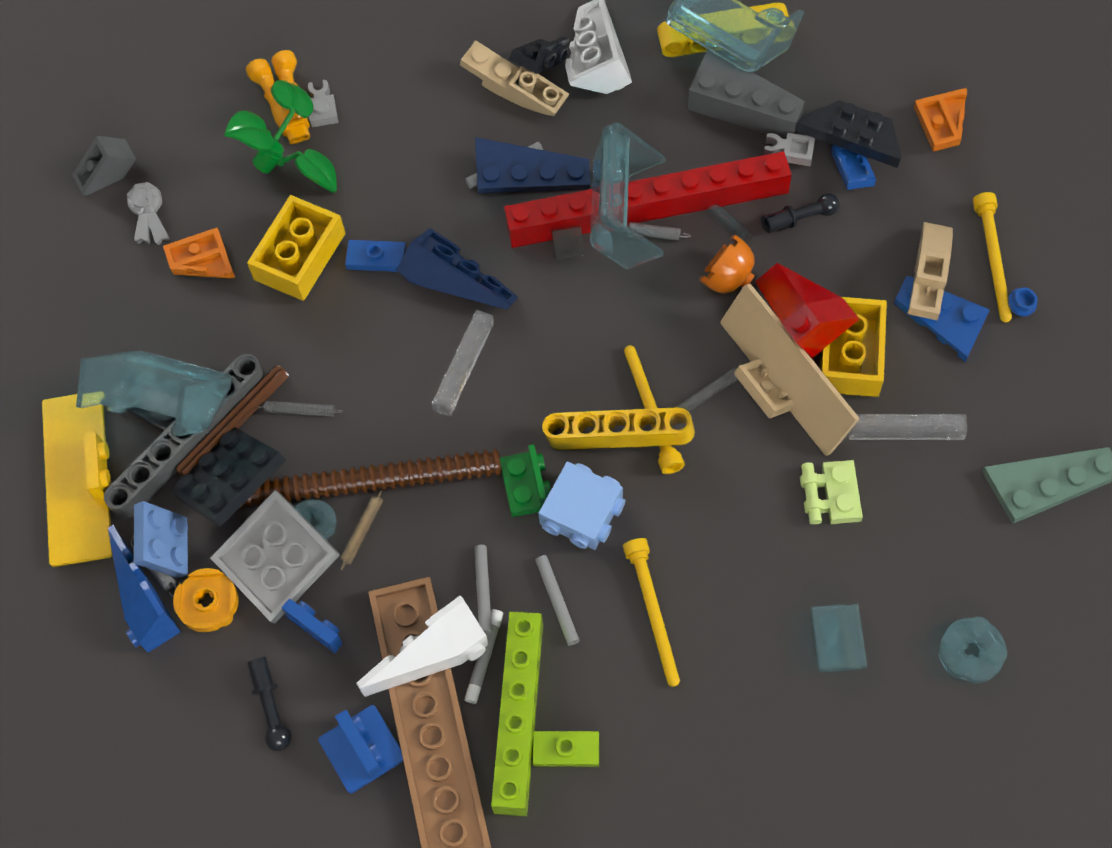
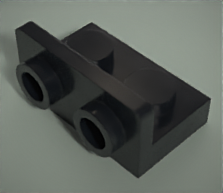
M563 36L551 42L537 39L513 49L509 60L538 74L564 62L568 55L567 44L569 38Z

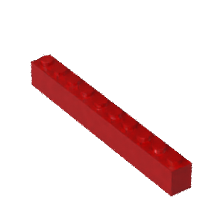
M777 152L504 206L506 226L511 248L616 228L617 226H626L630 222L642 223L788 194L792 174L785 152Z

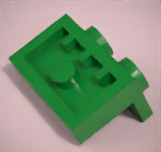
M534 444L528 445L529 452L500 457L501 470L512 518L539 512L551 491L549 481H542L541 471H546L542 453L536 454Z

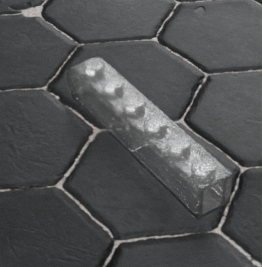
M479 310L475 311L432 402L434 411L448 416L452 415L454 407L494 325L493 315Z
M857 414L859 420L849 431V440H964L968 433L966 414Z

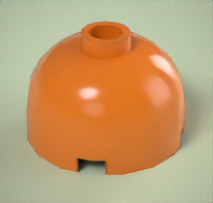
M736 234L730 238L734 243L732 245L729 244L728 247L724 244L704 271L710 272L708 276H700L699 278L700 282L715 292L724 294L733 292L739 286L743 288L744 285L749 284L755 276L751 273L755 264L754 254L748 244Z

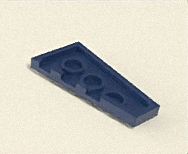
M475 137L478 193L590 189L589 159Z

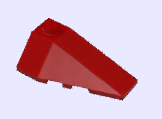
M776 263L755 281L782 325L793 340L811 358L815 357L859 320V317L842 297L779 263Z

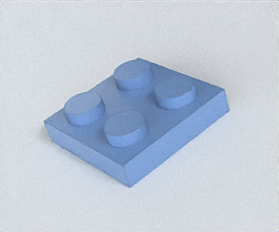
M145 501L134 504V564L176 578L187 576V517Z

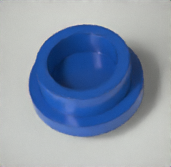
M1023 287L1013 290L1009 294L1007 301L1012 312L1026 317L1036 310L1038 299L1031 289Z

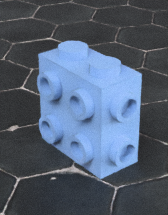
M567 461L538 513L540 525H542L546 532L558 536L561 534L570 538L571 543L579 548L586 549L589 547L596 550L599 542L604 543L607 540L612 528L609 523L613 516L618 517L623 510L626 501L623 499V487L620 486L618 481L609 476L602 478L592 473V470L583 464L577 463L574 465Z

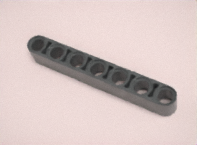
M243 354L237 357L107 488L104 494V501L117 518L127 520L134 517V504L142 501L148 503L177 473L176 466L265 376L258 359L254 355ZM248 370H254L251 374L244 375ZM227 391H233L232 394L223 396ZM212 411L210 416L203 417L205 413ZM186 433H192L188 438L181 439ZM171 454L168 459L160 461L164 455ZM149 476L145 482L138 483L142 477ZM127 498L122 505H117L119 500Z

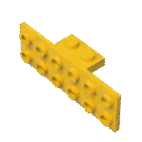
M98 390L45 399L42 401L49 564L52 567L110 558L113 555L108 527L111 526L110 508L104 501V494L111 485V476L107 469L109 448L105 438L103 394Z

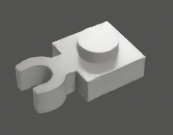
M323 80V88L320 90H315L312 82H309L308 90L313 102V112L309 116L311 127L339 123L335 98L333 94L330 95L327 80Z
M769 133L766 137V143L773 144L774 146H765L764 155L784 151L788 163L811 166L815 138L807 135L787 133V138L781 139L779 135Z

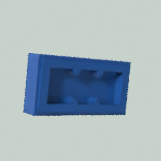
M832 145L831 153L847 190L875 186L876 178L867 157Z
M348 240L346 269L398 272L396 269L406 253V243Z

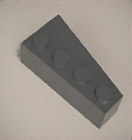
M708 48L689 89L688 110L760 133H774L779 135L781 139H786L787 133H797L795 129L798 120L802 119L805 101Z

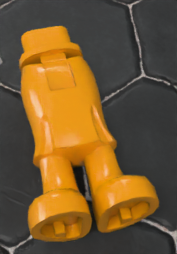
M290 50L277 52L272 57V66L278 79L286 80L298 86L293 78L297 65L294 53ZM255 59L246 66L247 76L263 89L265 93L264 98L269 102L273 118L280 128L289 113V109L280 106L271 94V87L275 81L269 63L265 59ZM294 113V116L282 133L283 136L288 138L290 144H297L310 138L308 118H303Z

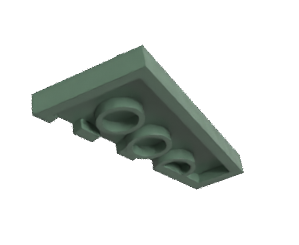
M1107 447L986 466L983 468L982 473L1011 523L1014 524L1111 483L1112 451Z

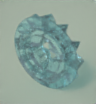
M311 499L303 501L294 507L309 523L313 513L316 521L320 523L315 526V529L326 540L335 534L337 519L333 509L327 503Z

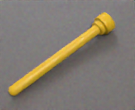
M984 192L973 198L974 211L982 217L999 316L1002 322L1007 323L1012 319V314L1007 301L1008 292L994 221V214L998 204L994 193Z
M628 345L625 347L624 353L644 408H657L634 346ZM659 446L661 452L659 453L658 464L663 474H673L684 468L685 463L680 452L672 448V446Z
M646 538L633 539L623 544L625 557L630 559L631 564L635 565L666 680L669 686L675 687L679 684L680 678L646 562L649 559L650 549Z

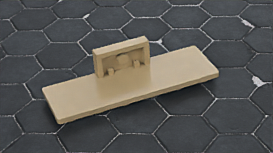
M751 284L744 285L721 320V325L750 360L749 363L738 366L734 375L769 419L790 411L825 456L832 454L858 422L859 417L805 350L793 340L779 318Z

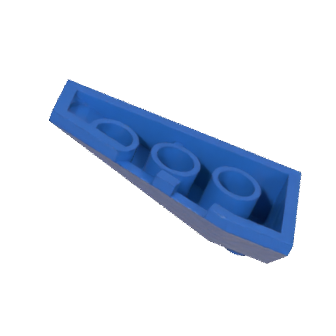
M112 525L108 527L124 619L130 627L125 632L135 647L141 645L149 653L181 631L141 566L134 564V555L115 526Z

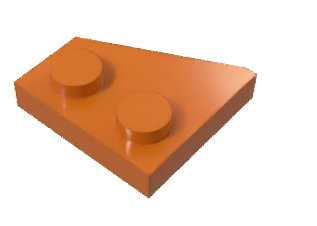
M966 88L915 100L914 110L933 152L960 145L967 97Z
M218 227L163 246L173 275L230 279L235 277Z

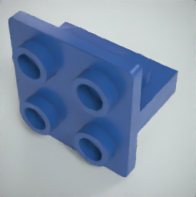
M374 705L369 706L353 717L349 715L347 710H344L335 716L339 725L318 738L319 743L349 794L356 792L404 762L399 745Z

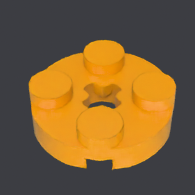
M204 568L193 571L182 585L180 583L177 586L173 597L174 610L189 629L198 632H211L221 627H226L233 621V615L238 608V591L232 581L219 570ZM209 593L210 597L214 599L213 602L207 607L198 604V601L204 599L205 594Z

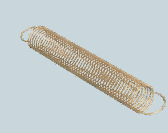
M375 498L370 499L371 502L368 503L369 506L366 507L367 510L364 511L365 514L362 515L361 522L358 523L352 534L354 539L348 542L351 543V546L345 549L342 554L343 559L350 560L345 564L352 563L357 549L361 545L360 542L365 537L364 534H367V531L364 530H369L379 510V506H381L378 498L376 500Z

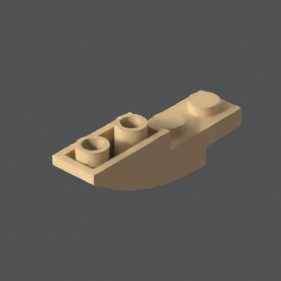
M476 40L460 61V66L482 79L483 87L521 107L541 114L555 116L569 96V93L541 75L522 66L518 68Z
M927 222L923 223L908 309L909 315L938 320L951 257L953 228Z

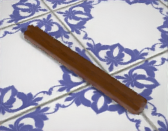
M275 365L176 466L178 474L181 477L188 474L199 463L200 458L210 452L220 442L225 433L231 431L234 427L239 429L288 378L287 371L280 365Z

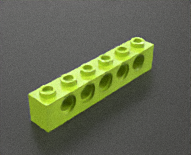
M509 612L491 803L494 814L527 816L533 731L535 729L543 633L542 614Z

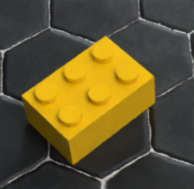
M290 195L247 262L253 279L304 301L346 234L341 216Z
M842 297L859 317V320L820 352L819 369L840 394L879 397L884 382L887 301Z

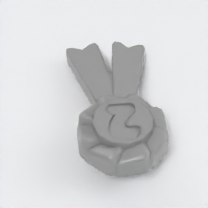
M149 182L135 184L127 193L128 207L134 214L138 215L135 241L138 244L143 241L150 244V231L157 245H160L162 241H169L170 238L156 213L162 205L160 190Z

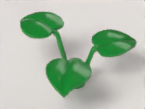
M277 80L272 85L271 94L280 106L289 109L287 117L274 138L271 136V131L266 130L264 120L250 111H239L230 119L224 136L236 139L253 149L259 150L252 159L254 166L259 171L268 174L277 164L283 167L286 162L295 159V165L302 174L333 194L336 192L335 168L331 161L320 152L307 149L304 153L297 151L283 158L284 148L278 140L294 116V113L303 118H308L313 112V102L302 88L286 80Z

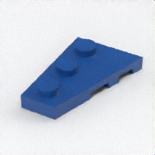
M906 276L896 296L894 305L920 326L925 325L937 335V340L944 345L948 344L958 352L957 356L966 362L990 309L944 291L938 320L909 315L908 309L914 278Z

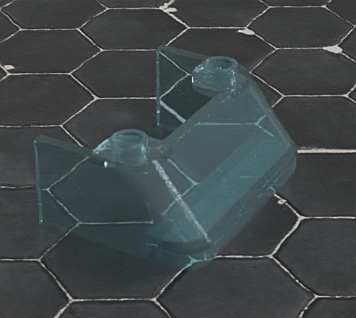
M674 0L668 9L665 21L672 28L744 71L755 72L789 49L804 11L799 9L786 17L777 8L765 9L758 13L738 0Z
M615 122L604 127L594 155L590 242L600 253L625 269H629L663 256L662 249L627 226L629 177L665 162V156L622 124Z
M127 351L81 359L76 407L85 408L101 404L107 406L108 411L117 413L126 412V408L138 407L176 418L174 435L201 434L202 430L209 428L229 392L232 376L224 372L142 351Z

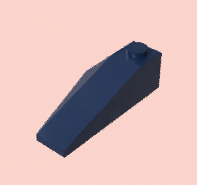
M431 228L410 243L396 269L409 283L506 310L518 298L517 295L494 276L483 275L478 268L480 264L474 259H464L458 254L461 249L455 243Z

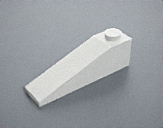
M593 0L578 7L573 28L575 37L569 46L571 55L569 59H566L565 64L570 85L609 94L632 83L628 66L605 1Z
M461 596L430 617L425 622L428 629L421 635L415 637L410 635L402 642L404 645L400 648V653L396 657L394 655L385 657L356 683L364 697L461 665L468 659L474 661L486 651L485 647L488 646L486 634Z

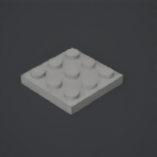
M275 490L210 559L270 622L276 623L285 614L281 607L290 598L296 602L340 554Z

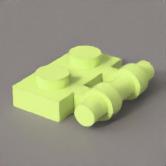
M854 460L823 462V474L814 472L813 463L801 465L802 475L800 476L801 487L805 488L806 495L804 509L805 513L809 515L810 524H820L822 522L821 513H829L830 524L862 521L863 514ZM825 487L827 500L818 498L817 488Z

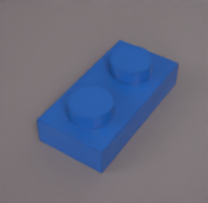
M289 598L281 607L288 619L334 654L342 646L343 643L338 636L340 630L327 619L321 622L315 618L316 612L303 601L297 604Z

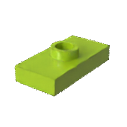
M533 731V767H599V731Z

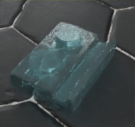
M858 603L850 606L830 605L812 607L811 619L819 673L848 671L861 668V670L866 669L867 660Z

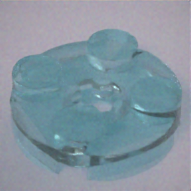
M983 617L963 618L955 621L946 629L941 639L939 656L941 663L950 675L957 679L961 678L970 681V683L978 684L992 679L1000 671L1007 658V650L1003 636L987 619ZM967 643H972L980 648L978 652L980 657L976 658L973 654L967 655L965 653V650L968 648Z

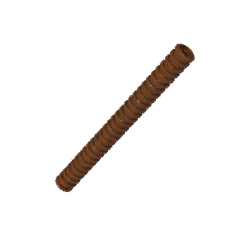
M495 448L493 452L483 450V453L480 454L478 451H474L473 455L465 452L464 456H460L457 453L455 457L445 455V458L442 459L440 456H436L434 460H431V457H427L426 461L418 458L417 462H412V460H407V463L398 461L396 465L393 462H389L388 466L380 463L379 467H375L372 464L369 465V468L360 466V469L357 470L355 467H350V471L342 468L340 472L334 469L331 470V473L322 471L319 475L317 472H312L311 476H308V473H303L302 477L295 474L293 478H289V476H284L283 479L274 477L273 481L268 478L239 509H244L245 505H248L249 508L254 507V504L260 506L275 490L290 503L292 499H296L297 502L301 501L302 498L311 500L313 496L315 499H320L321 495L329 498L330 494H334L336 497L340 493L349 495L351 491H353V494H358L359 490L367 493L368 489H372L375 492L377 488L387 490V487L391 486V489H396L397 485L405 488L406 484H410L413 487L415 483L425 485V482L429 481V484H434L436 480L439 483H443L444 479H448L451 482L453 478H458V480H462L463 477L472 479L474 475H477V478H481L482 474L490 477L491 473H496L497 476L502 472L500 454L497 448Z

